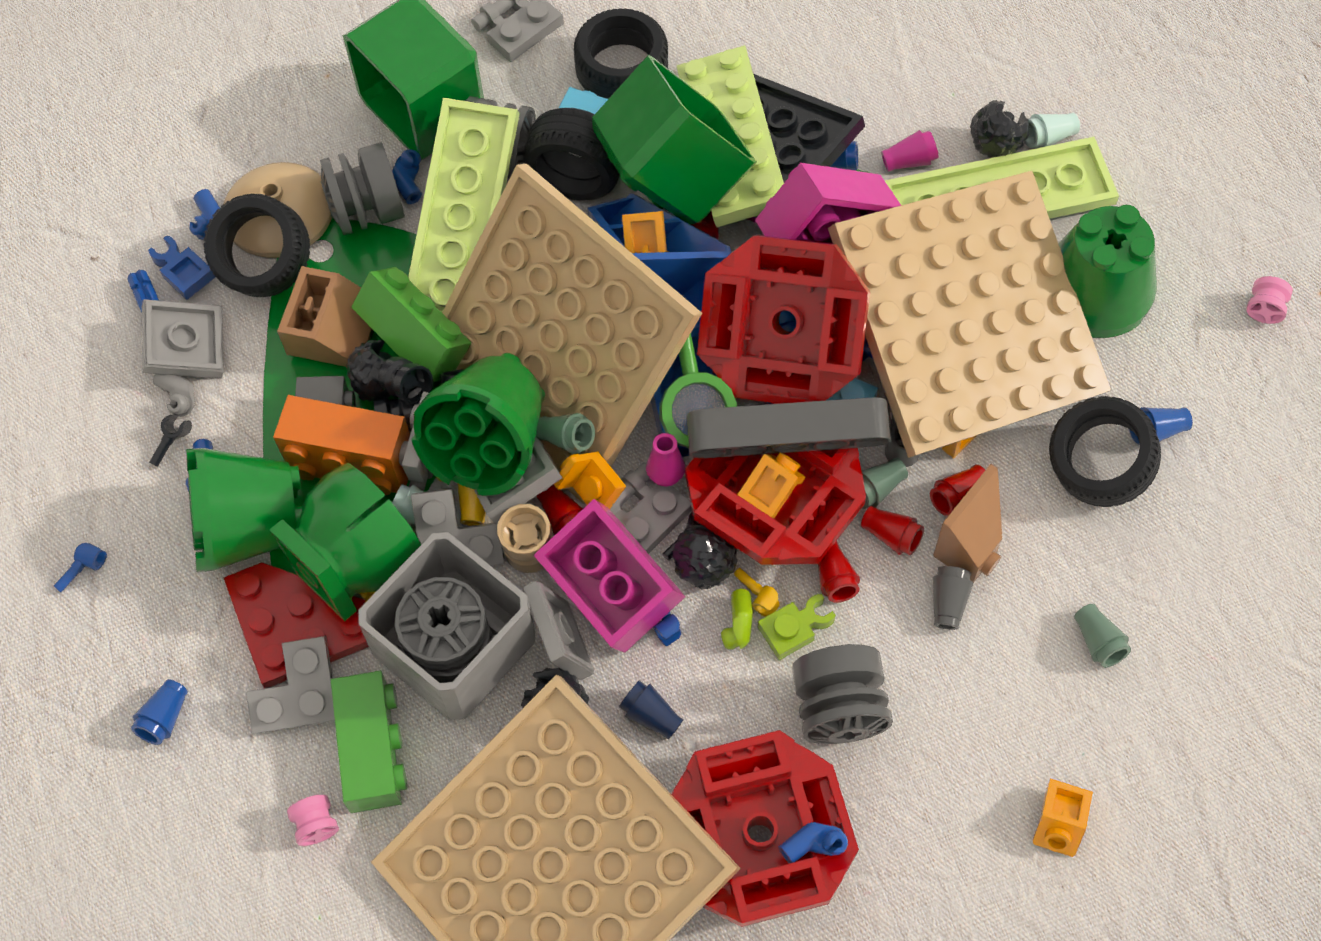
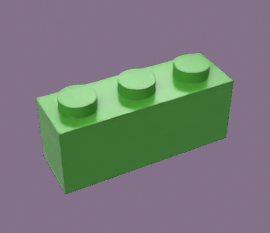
M397 267L369 272L351 306L399 357L429 369L434 382L441 380V373L457 369L472 343L460 331L459 326L449 320L435 306L433 300L424 295L409 280L407 274Z
M381 670L331 679L342 795L345 806L350 813H357L402 805L400 791L407 790V779L404 765H397L395 750L402 749V737L399 724H392L391 709L398 707L394 683L387 684Z

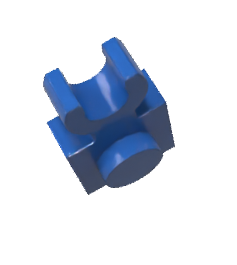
M165 236L163 239L169 248L167 252L160 254L152 247L148 252L154 264L162 267L159 270L162 277L188 300L212 281L215 276L209 266L193 250L188 247L180 253L176 241L170 236Z

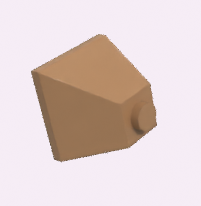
M992 464L989 465L942 523L933 554L935 558L947 566L959 567L970 571V580L973 583L981 573L989 576L1002 557L997 553L1002 541L998 468Z

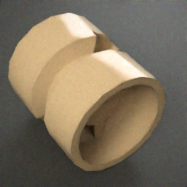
M518 504L509 508L501 515L497 524V535L508 563L514 569L524 573H535L544 569L533 555L553 537L547 515L539 507L531 504Z

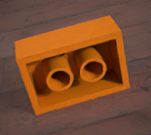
M292 395L287 396L273 438L284 461L289 462L290 466H298L300 479H321L325 474L340 465L350 463L364 473L385 495H389L391 492L397 493L402 484L407 486L408 477L402 465L399 464V453L402 443L409 441L410 437L404 416Z

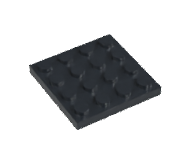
M753 74L784 183L788 179L790 172L800 163L830 167L865 127L862 115Z

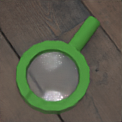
M691 333L679 352L683 376L675 379L665 389L659 403V419L665 433L673 435L677 440V444L688 449L687 413L699 409L737 407V402L731 388L721 378L709 373L698 372Z

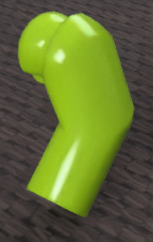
M740 588L734 590L730 596L733 627L724 628L721 632L722 642L728 650H733L736 647L742 649L750 641L753 617L752 599L748 590Z

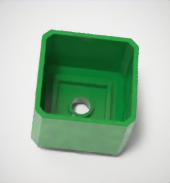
M397 0L342 35L357 92L362 101L407 149L418 152L421 160L433 153L443 98L466 101L469 96L484 99L476 50L426 0Z
M649 55L592 117L593 130L606 150L608 158L619 172L621 180L633 191H640L646 195L656 207L660 209L665 208L689 224L701 222L757 163L725 115L706 97Z

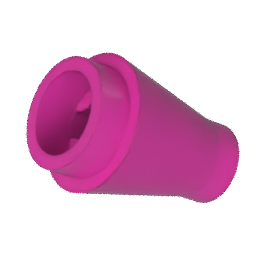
M918 130L892 147L881 151L887 172L896 169L931 165V161L939 158L937 146L930 130L923 133Z
M662 433L653 440V447L646 463V473L657 485L664 487L672 486L684 476L686 464L677 446L676 438L671 434Z

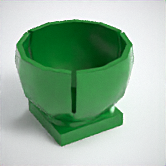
M350 463L342 464L325 474L305 497L298 525L295 529L291 528L283 519L270 529L297 576L344 621L357 611L352 602L354 594L376 592L422 545L409 523L389 499L373 512L370 510L372 506L385 497V494L364 473Z

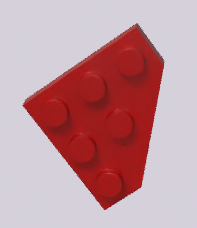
M261 562L223 577L264 688L273 687L287 681L282 643L326 636L330 663L369 647L359 626L358 610L365 604V600L352 597V602L357 611L344 621L296 574Z

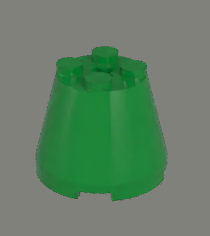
M1126 204L1120 207L1104 206L1096 208L1084 214L1058 244L1063 255L1067 278L1077 294L1091 336L1093 338H1110L1125 334L1141 324L1143 318L1152 307L1157 292L1155 238L1151 227L1140 216L1138 209L1134 206Z
M504 353L501 356L482 358L431 391L422 400L413 414L415 434L411 439L413 447L426 468L447 485L454 481L462 486L476 489L478 495L481 496L504 493L520 481L530 464L541 407L545 400V392L540 387L535 376L522 365L517 356L511 353Z
M206 448L186 449L194 551L202 550V552H195L196 572L215 571L279 549L280 546L270 532V529L282 519L291 528L295 529L302 511V506H295L294 498H298V490H300L298 466H290L289 462Z

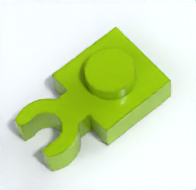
M822 594L812 596L807 601L806 607L801 611L798 610L794 602H791L758 621L757 627L778 660L813 642L815 634L812 628L826 629L834 623L836 615L833 611L825 616H819L814 612V609L820 607L824 602Z

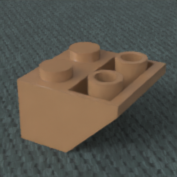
M301 266L277 331L286 354L346 367L348 357L354 348L359 347L361 343L369 341L374 331L351 308L361 287L339 273Z

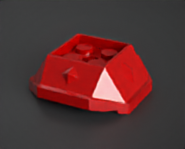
M760 235L752 236L705 273L697 355L708 367L710 366L717 377L721 378L731 388L735 398L776 404L826 401L861 373L870 290L837 244ZM783 310L791 312L796 318V328L793 332L785 331L779 324V315Z
M858 448L784 453L800 464L797 471L804 475L805 479L801 484L795 486L775 518L770 517L738 496V493L764 454L693 458L685 468V478L694 520L761 565L819 564L865 505L866 493Z
M780 730L695 751L686 766L685 772L672 792V796L741 868L703 906V908L740 927L828 905L859 851L833 765L814 752L799 745L793 738ZM811 822L840 828L847 836L848 846L840 855L829 856L808 852L796 862L788 863L778 849L779 845ZM762 825L771 831L772 837L765 842H756L750 838L748 831L753 826Z

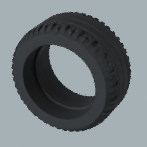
M619 8L602 11L588 19L576 35L574 62L577 78L585 90L591 91L597 96L609 99L640 65L639 63L633 67L617 69L600 64L594 58L599 52L614 45L635 46L668 68V42L663 29L652 17L638 10Z
M557 108L541 114L534 122L523 152L524 164L529 165L568 199L583 201L606 196L616 186L620 174L608 158L606 150L593 130L592 117L595 114L577 108Z
M263 194L237 196L221 205V208L217 209L212 215L213 218L209 220L208 229L205 231V243H203L204 253L206 254L205 258L214 276L232 290L252 297L274 296L292 287L293 283L297 280L301 266L307 267L310 255V239L303 220L292 208L273 197ZM259 216H271L280 225L283 235V248L280 257L274 266L265 273L253 277L244 276L234 263L232 254L234 238L239 229L249 220Z
M1098 396V398L1092 397L1084 402H1079L1062 415V418L1058 420L1051 434L1049 455L1052 468L1068 493L1089 505L1112 507L1130 502L1148 489L1160 467L1161 446L1154 425L1143 410L1121 398ZM1103 424L1121 425L1133 431L1139 439L1140 449L1133 465L1122 475L1109 480H1092L1081 476L1073 468L1071 463L1073 448L1086 431Z

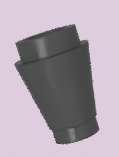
M953 566L938 567L937 575L932 577L934 626L948 630L959 629V624L974 584L970 580V571Z

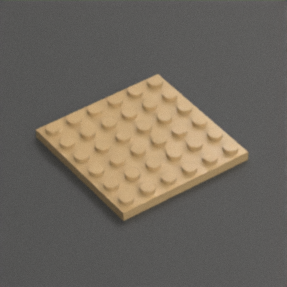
M527 164L516 165L442 312L449 320L456 323L460 331L472 342L456 370L466 369L478 360L489 356H501L504 353H511L517 356L522 365L535 376L540 387L545 392V400L542 403L539 419L543 416L555 417L575 413L586 416L595 427V439L589 449L578 454L598 451L610 467L613 465L702 315L701 311ZM541 440L560 473V466L563 461L573 454L548 441ZM573 487L567 488L577 499L585 503Z
M1033 171L838 222L828 228L833 244L838 245L870 290L865 336L908 458L1111 391L1077 294L1067 278L1063 255Z
M555 675L371 861L373 866L437 941H670L741 869L559 675Z

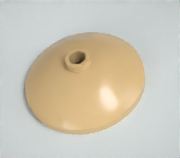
M271 163L251 170L236 181L227 193L223 203L225 204L227 201H231L232 198L245 194H263L273 197L292 208L300 216L307 228L310 246L324 234L332 219L322 188L321 175L313 169L297 163ZM259 216L249 220L239 229L234 238V243L250 254L260 257L277 258L280 257L282 252L283 235L280 225L275 218Z

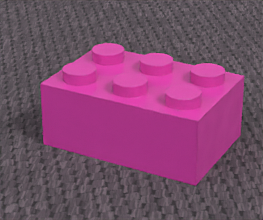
M800 163L790 172L788 179L777 193L767 201L765 208L755 219V222L764 236L833 244L828 228L833 224L898 207L901 204L880 174Z
M595 499L533 555L609 646L624 653L686 597L611 510Z

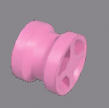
M1265 276L1256 279L1252 287L1254 297L1247 304L1248 315L1261 323L1276 324L1282 322L1287 314L1285 303H1288L1291 299L1293 288L1288 282L1278 277Z
M314 795L304 798L287 809L290 822L295 823L297 828L294 836L299 846L320 843L331 838L339 831L336 819L330 817L329 809L331 804L327 795Z

